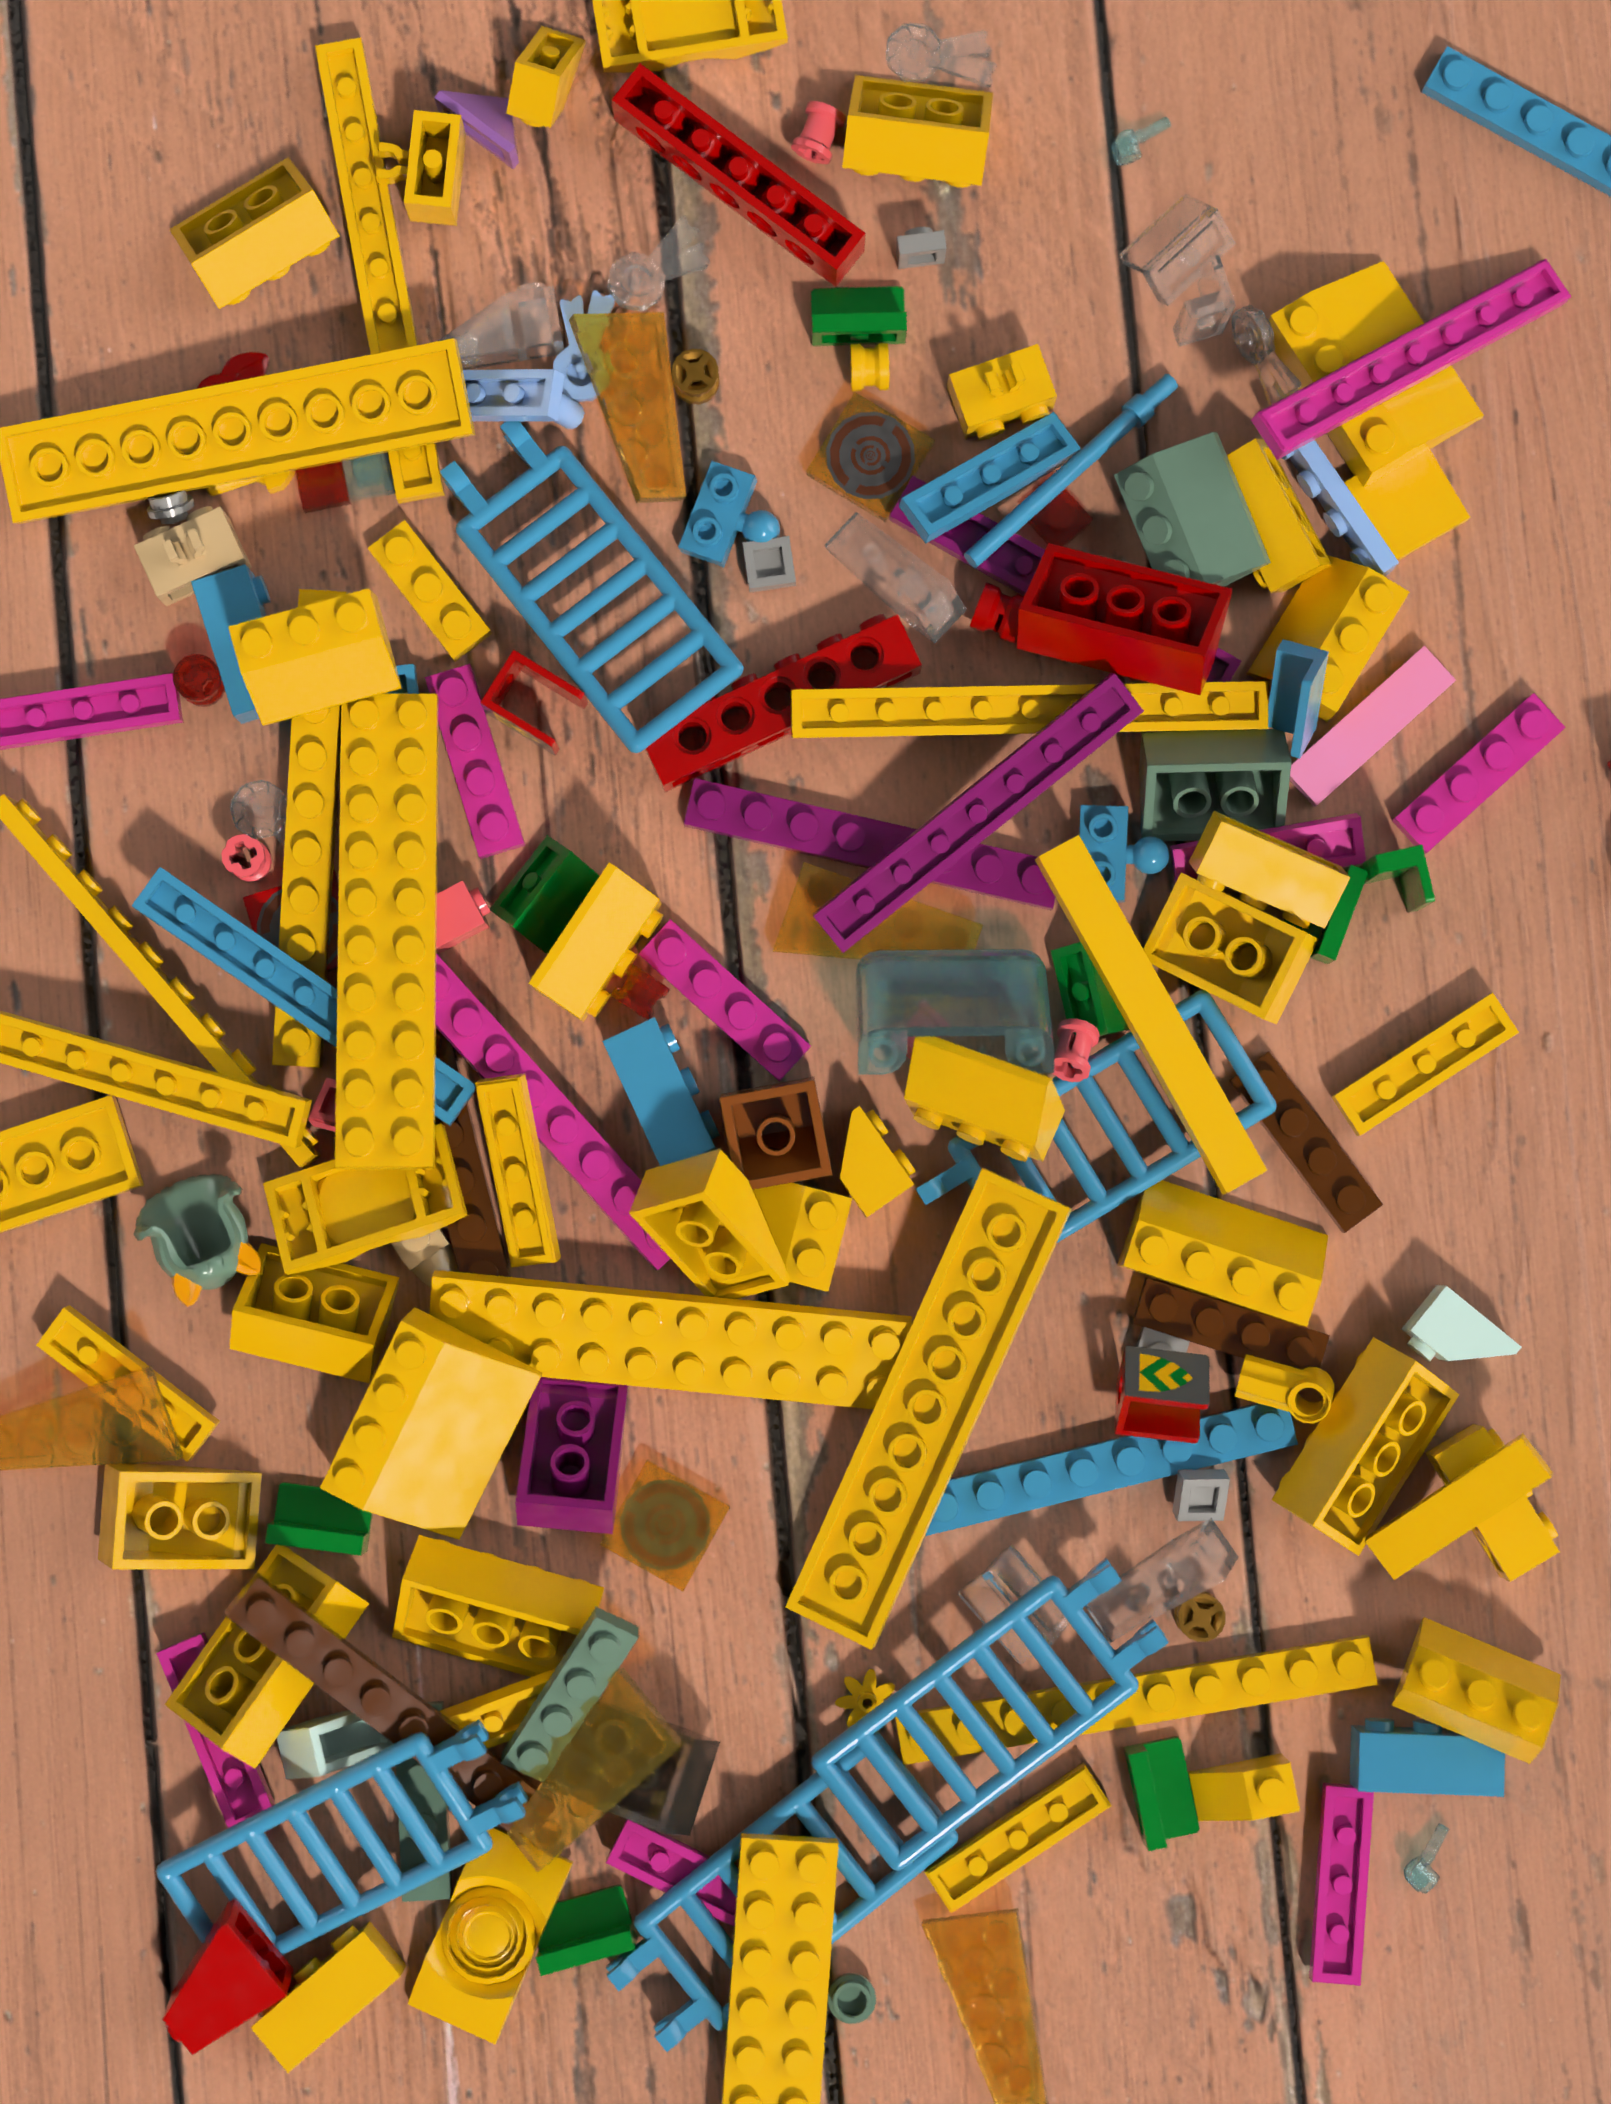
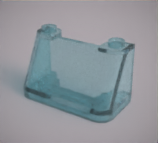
M1024 949L878 950L863 956L857 964L855 973L858 1075H883L894 1072L901 1067L906 1059L907 1037L1005 1036L1006 1057L1011 1064L1036 1073H1054V1041L1047 974L1043 961L1034 952Z

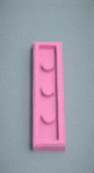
M1423 646L1307 750L1300 759H1297L1291 765L1290 781L1315 808L1451 686L1456 679Z

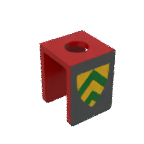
M513 649L480 704L486 714L556 756L559 747L553 738L499 705L521 671L582 709L586 708L588 700L584 692Z
M1125 1346L1116 1382L1115 1434L1197 1443L1200 1437V1409H1207L1210 1402L1209 1357L1202 1354Z

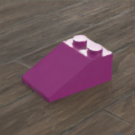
M540 1378L529 1400L516 1495L517 1525L613 1534L628 1385Z

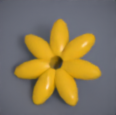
M874 1669L867 1671L863 1680V1686L855 1678L846 1676L844 1683L852 1695L837 1698L835 1705L843 1709H853L847 1720V1725L850 1728L885 1700L883 1699L887 1698L895 1690V1684L890 1682L876 1687L877 1678ZM869 1698L871 1700V1703L869 1705L863 1704V1700Z

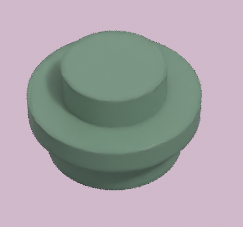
M847 1973L839 1976L833 1981L828 1991L830 2011L838 2020L844 2023L856 2024L866 2020L872 2014L876 2005V1993L872 1983L866 1977L857 1973Z

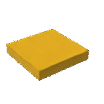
M1427 449L1365 487L1362 486L1357 476L1344 482L1398 561L1470 519V515L1430 449Z

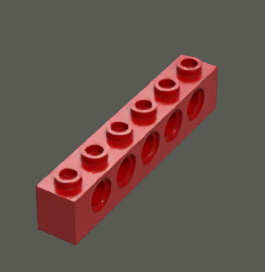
M641 63L611 99L614 120L833 286H838L863 254L866 236L864 231Z
M885 614L873 616L859 625L860 632L845 639L841 633L830 636L816 645L817 652L802 659L799 653L787 656L773 665L774 672L759 679L756 673L744 676L730 685L733 691L718 698L714 696L645 749L664 791H670L694 778L700 777L790 735L791 704L783 710H774L766 704L765 698L774 689H783L789 694L790 690L815 689L808 682L809 675L815 670L825 669L832 673L835 682L828 689L891 688L919 675L922 664L898 614L886 619ZM866 649L876 655L878 662L869 670H860L853 665L851 656L858 650ZM731 709H741L748 714L749 722L740 730L728 729L722 722L726 712ZM688 729H699L706 735V742L700 749L687 750L680 744L681 735Z

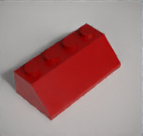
M1048 543L1018 609L1017 649L1201 695L1215 660L1231 599L1232 588Z

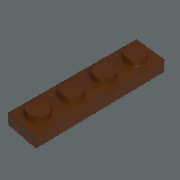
M1266 1052L1254 1061L1253 1065L1275 1099L1277 1108L1273 1114L1261 1120L1260 1123L1340 1231L1346 1233L1380 1208L1383 1203L1272 1054ZM1238 1075L1229 1080L1247 1106L1254 1103Z
M1149 1278L1144 1280L1132 1319V1324L1150 1328L1245 1359L1247 1354L1298 1369L1307 1367L1320 1368L1330 1335Z

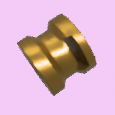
M694 348L683 351L676 357L672 365L673 386L676 394L689 404H703L710 401L716 395L719 388V368L715 358L705 350Z
M1190 1590L1183 1593L1177 1599L1173 1608V1618L1177 1627L1189 1639L1196 1642H1208L1215 1639L1222 1632L1226 1623V1613L1222 1604L1210 1593L1203 1590Z

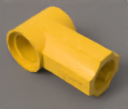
M1246 1354L1235 1397L1288 1411L1295 1419L1303 1423L1312 1424L1321 1421L1327 1416L1333 1400L1334 1382L1326 1371L1318 1367L1298 1369ZM1304 1388H1314L1322 1394L1323 1399L1318 1402H1308L1300 1396L1299 1391Z

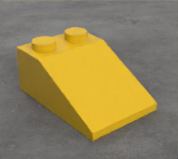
M1181 872L1143 950L1152 965L1263 1020L1277 1024L1319 939L1232 896L1209 888Z
M721 1149L646 1170L629 1214L705 1296L738 1299L788 1286L790 1276L748 1179Z
M796 1183L754 1189V1195L790 1276L789 1282L828 1292L853 1198Z
M105 1463L98 1560L111 1569H254L262 1473L162 1464Z

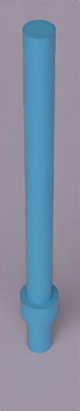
M1165 374L1142 395L1135 394L1122 406V413L968 549L964 553L966 561L972 567L977 568L1132 428H1141L1155 415L1154 409L1178 388L1176 380L1171 375Z

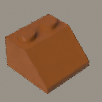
M814 1076L722 1093L720 1095L731 1161L748 1179L752 1190L832 1175Z

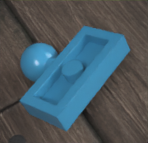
M711 461L678 546L681 553L725 567L738 531L743 533L747 542L764 543L772 538L779 537L780 524L771 512L757 510L749 515L745 514L757 484L755 475Z
M1081 805L1079 836L1116 902L1125 903L1126 864H1134L1140 872L1145 874L1158 873L1165 868L1169 861L1168 847L1161 839L1153 836L1144 837L1138 840L1135 845H1127L1128 806Z

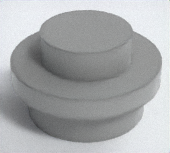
M178 491L171 495L148 497L150 506L147 508L149 518L160 519L161 524H173L186 519L188 516L187 511L193 508L195 503L193 497L187 495L186 491Z

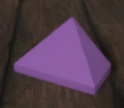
M443 90L437 93L434 98L439 113L461 115L466 135L512 169L516 167L519 163L513 116L506 114L509 98Z

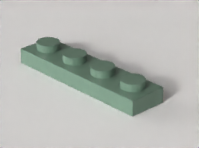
M595 1607L503 1749L501 1764L544 1783L638 1640L639 1627L601 1608Z
M444 1701L427 1702L439 1712L444 1709ZM412 1757L397 1764L396 1777L444 1852L451 1849L449 1808L426 1771ZM398 1817L401 1872L403 1873L425 1862L426 1859ZM452 1871L402 1895V1902L451 1899L453 1895Z

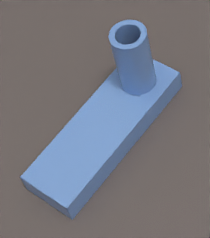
M555 369L463 370L473 421H554L566 429H574L583 420L584 410L582 405L562 394L565 375Z

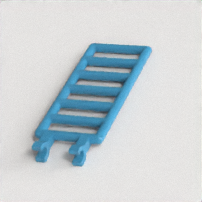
M506 421L500 426L505 434L504 438L529 469L485 501L455 460L443 468L440 474L445 479L446 486L469 512L467 516L456 524V533L580 690L585 693V696L626 748L632 753L642 752L739 678L744 671V666L571 450L566 446H559L545 455L520 421ZM559 469H562L577 489L494 551L479 530ZM590 504L604 521L605 525L526 585L522 586L508 569L507 565ZM618 539L634 560L551 622L535 601ZM647 575L662 593V596L579 658L563 637L643 576ZM675 610L691 629V632L608 694L592 673ZM704 646L719 664L720 668L637 731L621 709Z
M1200 990L1175 1004L1183 1021L1200 1013L1254 1103L1236 1113L1244 1129L1250 1128L1273 1114L1277 1108L1275 1099L1211 994L1205 990ZM1131 1032L1089 1056L1088 1062L1091 1069L1087 1079H1083L1081 1082H1068L1059 1079L1057 1076L1052 1079L1059 1097L1077 1086L1131 1175L1128 1179L1106 1191L1062 1118L1053 1140L1090 1201L1070 1213L1057 1243L1201 1157L1193 1141L1188 1142L1135 1055L1134 1051L1140 1047ZM1116 1062L1119 1063L1172 1151L1149 1166L1146 1165L1093 1077ZM959 1136L949 1141L948 1150L956 1165L916 1188L925 1205L965 1181L973 1189L981 1167L970 1150L978 1145L967 1142ZM1008 1156L1027 1188L1056 1201L1030 1157H1028L1027 1161H1019Z
M1107 1558L1098 1563L1085 1577L1069 1589L1056 1576H1049L813 1755L811 1759L813 1768L893 1870L899 1871L904 1869L1138 1690L1139 1682L1130 1669L1145 1657L1163 1648L1169 1641L1152 1619L1140 1628L1131 1639L1114 1650L1084 1611V1606L1122 1581ZM1050 1599L1115 1682L1114 1685L1094 1700H1091L1028 1618L1030 1614ZM1011 1629L1019 1636L1077 1712L1054 1730L989 1647ZM972 1658L980 1665L1038 1741L1016 1759L1010 1754L951 1677V1674ZM934 1687L999 1770L998 1773L977 1789L912 1706L913 1703ZM895 1717L899 1719L961 1800L938 1818L873 1735ZM857 1746L922 1829L900 1847L835 1765L838 1760Z
M479 1719L464 1727L455 1736L436 1746L432 1745L424 1733H415L162 1861L156 1868V1874L201 1943H203L214 1924L181 1874L205 1863L228 1900L231 1901L236 1898L279 1952L284 1955L486 1854L493 1846L492 1838L487 1831L502 1823H511L525 1817L526 1810L522 1804L528 1802V1796L518 1781L502 1790L495 1798L475 1808L471 1807L447 1768L463 1760H473L486 1754L487 1748L483 1742L489 1739V1734ZM413 1756L417 1757L469 1839L445 1852L391 1769ZM372 1777L426 1859L425 1862L403 1873L349 1791L350 1788ZM331 1799L384 1883L360 1894L307 1813V1810ZM287 1820L342 1902V1904L320 1915L317 1914L265 1834V1831ZM245 1841L300 1923V1925L276 1936L222 1854Z
M876 1731L873 1735L937 1818L940 1817L943 1813L908 1768L903 1765L901 1759L883 1736ZM857 1746L838 1760L835 1765L900 1847L904 1842L848 1772L866 1757ZM816 1772L741 1833L774 1835L772 1832L795 1814L813 1837L838 1839L837 1868L860 1897L838 1915L834 1912L833 1944L951 1849L958 1841V1833L956 1830L952 1831L904 1869L899 1871L892 1870L874 1884L810 1802L828 1788ZM741 1833L639 1913L634 1920V1926L643 1939L636 1944L635 1950L619 1955L606 1965V1969L609 1971L607 1977L616 1989L620 1991L641 1970L659 1957L691 1998L677 2011L667 2015L654 2025V2030L657 2032L654 2034L655 2038L666 2052L677 2045L691 2029L705 2018L716 2030L724 2031L727 2029L729 2002L723 2007L720 2005L658 1926V1923L681 1906L731 1970L733 1940L696 1893L719 1875L736 1897L738 1867L734 1862L739 1859Z

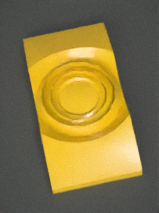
M592 0L604 72L629 73L633 72L640 63L651 72H657L694 60L738 59L788 43L782 0Z
M443 1124L435 1125V1169L337 1170L335 1168V1159L263 1183L283 1270L288 1275L348 1262L371 1249L389 1243L423 1237L468 1215Z
M498 1827L487 1831L493 1842L491 1850L465 1864L448 1909L425 1956L408 2001V2005L492 2044H496L574 1863L534 1843L528 1842L525 1844L513 1834Z

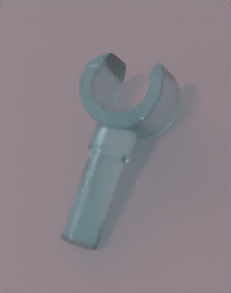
M1164 117L1136 132L1133 129L1120 132L1116 137V141L1111 146L1116 165L1123 166L1140 159L1142 153L1139 144L1170 128V120Z
M1440 1823L1425 1850L1422 1851L1420 1856L1412 1859L1404 1868L1405 1879L1418 1892L1428 1893L1440 1878L1429 1866L1436 1858L1435 1856L1450 1830Z

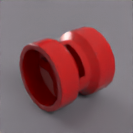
M986 582L969 627L982 632L988 629L998 632L1000 639L1014 643L1018 632V609L1024 596L1019 594L1012 597L1005 595L1000 587Z

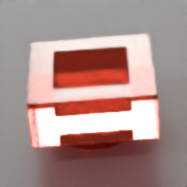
M1064 489L1028 523L1047 544L1051 543L1065 547L1092 523L1093 519L1071 494Z

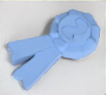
M596 290L591 295L587 318H584L581 295L576 296L572 301L560 299V308L569 346L554 359L553 369L565 375L562 394L576 402L594 401L609 385V361L598 349V346L614 307L615 296L610 294L603 297Z

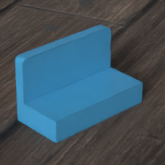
M1282 639L1276 651L1268 704V727L1294 734L1290 756L1300 759L1317 728L1329 651Z

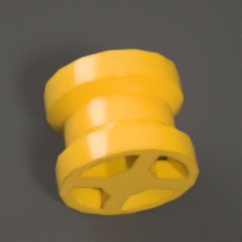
M860 343L850 344L851 392L862 391L865 386H875L879 391H889L888 343H878L874 348H864Z

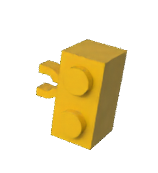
M414 110L409 150H402L392 143L379 142L378 151L380 157L393 158L401 165H395L394 168L389 170L376 168V180L379 184H395L406 180L404 205L410 221L457 226L466 144V131L461 115Z
M1038 344L951 373L947 382V390L965 439L976 435L979 440L990 439L1003 433L1005 425L1022 420L1023 425L1033 424L1049 415V410L1054 408L1057 398Z

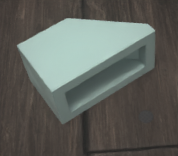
M1436 1285L1401 1329L1411 1337L1407 1345L1429 1362L1434 1356L1439 1360L1455 1361L1515 1355L1521 1349L1517 1342L1445 1285Z
M350 1710L314 1718L285 1728L277 1737L286 1780L320 1777L356 1764L393 1745L391 1741Z

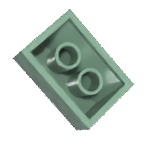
M1211 432L1153 453L1114 475L1152 569L1225 587L1271 563L1217 432Z
M1277 729L1142 732L1139 762L1141 839L1153 836L1162 841H1199L1213 811L1257 830L1285 826L1292 763L1285 732Z

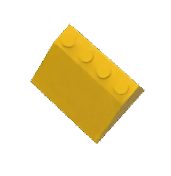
M1382 261L1310 291L1271 314L1264 331V336L1300 390L1424 324L1386 263ZM1451 365L1327 434L1353 475L1357 476L1362 486L1365 487L1427 449L1435 447L1482 419L1484 415Z
M414 1307L401 1320L320 1488L361 1510L460 1540L543 1373Z

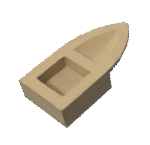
M438 1229L423 1237L391 1243L409 1271H412L430 1288L434 1270L459 1272L452 1244L442 1229Z

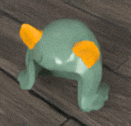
M221 1174L192 1176L174 1183L171 1187L164 1188L160 1194L157 1193L146 1201L145 1206L136 1218L134 1236L137 1241L150 1237L156 1261L171 1277L174 1294L186 1307L195 1304L201 1290L220 1288L231 1281L237 1272L245 1275H257L261 1272L260 1256L249 1243L244 1217L233 1203V1196L240 1195L242 1188L235 1181H231V1178Z

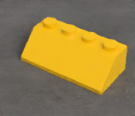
M1161 1180L1141 1192L1117 1266L1273 1318L1307 1327L1322 1283L1328 1235Z
M1373 1337L1367 1348L1358 1356L1355 1367L1342 1388L1333 1396L1331 1408L1327 1416L1320 1421L1315 1431L1307 1437L1303 1450L1290 1471L1282 1477L1279 1488L1271 1500L1359 1556L1366 1545V1537L1373 1533L1460 1394L1416 1360Z
M419 1535L402 1578L392 1638L533 1677L555 1669L595 1607L600 1608L604 1587L590 1584L582 1579H573L548 1572L537 1566H527L499 1558L491 1553L478 1552L457 1546L442 1539H433Z
M276 1545L257 1571L344 1639L369 1605L364 1599L283 1545ZM225 1617L164 1705L219 1748L256 1769L314 1683L228 1617Z

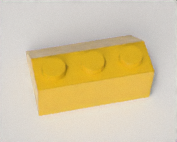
M855 75L847 118L842 168L853 169L854 172L865 176L885 173L899 175L902 179L912 182L932 179L945 181L947 184L959 188L971 185L982 186L993 93Z
M289 157L169 229L219 309L227 304L234 305L248 297L252 289L267 280L272 281L281 278L290 270L291 265L306 256H315L322 253L329 247L332 240L339 237L337 230L315 192Z
M1328 556L1332 564L1331 566L1301 583L1247 672L1249 676L1258 681H1268V687L1271 688L1276 651L1282 639L1329 651L1318 715L1319 718L1326 722L1339 710L1410 593L1370 567Z
M370 588L228 626L241 675L263 726L402 689L377 595Z
M609 862L528 984L535 991L582 1022L585 1021L589 1014L596 1018L611 996L605 989L615 974L623 978L635 961L637 954L631 950L641 935L648 939L662 920L663 914L658 912L662 905L660 899Z
M921 1031L917 1032L914 1039L904 1100L914 1115L913 1119L931 1129L938 1130L943 1125L957 1130L956 1134L960 1138L975 1145H983L984 1141L1001 1146L1000 1151L1019 1161H1027L1028 1157L1043 1162L1065 1113L1052 1078Z
M261 1243L258 1249L261 1259V1272L257 1275H247L232 1309L229 1349L370 1383L383 1348L400 1277L344 1263L288 1275L284 1273L278 1247Z
M1423 1617L1391 1705L1530 1764L1544 1748L1558 1706L1561 1674Z

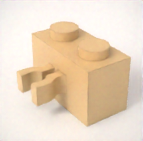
M211 506L197 509L186 517L187 522L171 529L169 526L155 528L143 536L144 541L134 545L157 598L165 606L195 594L191 581L245 564L249 569L252 568L234 527L221 506L215 509Z

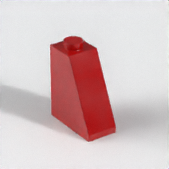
M236 1898L226 1904L175 1986L163 2017L170 2036L175 2041L182 2042L192 2055L283 1999L288 1993L294 1971L293 1967Z

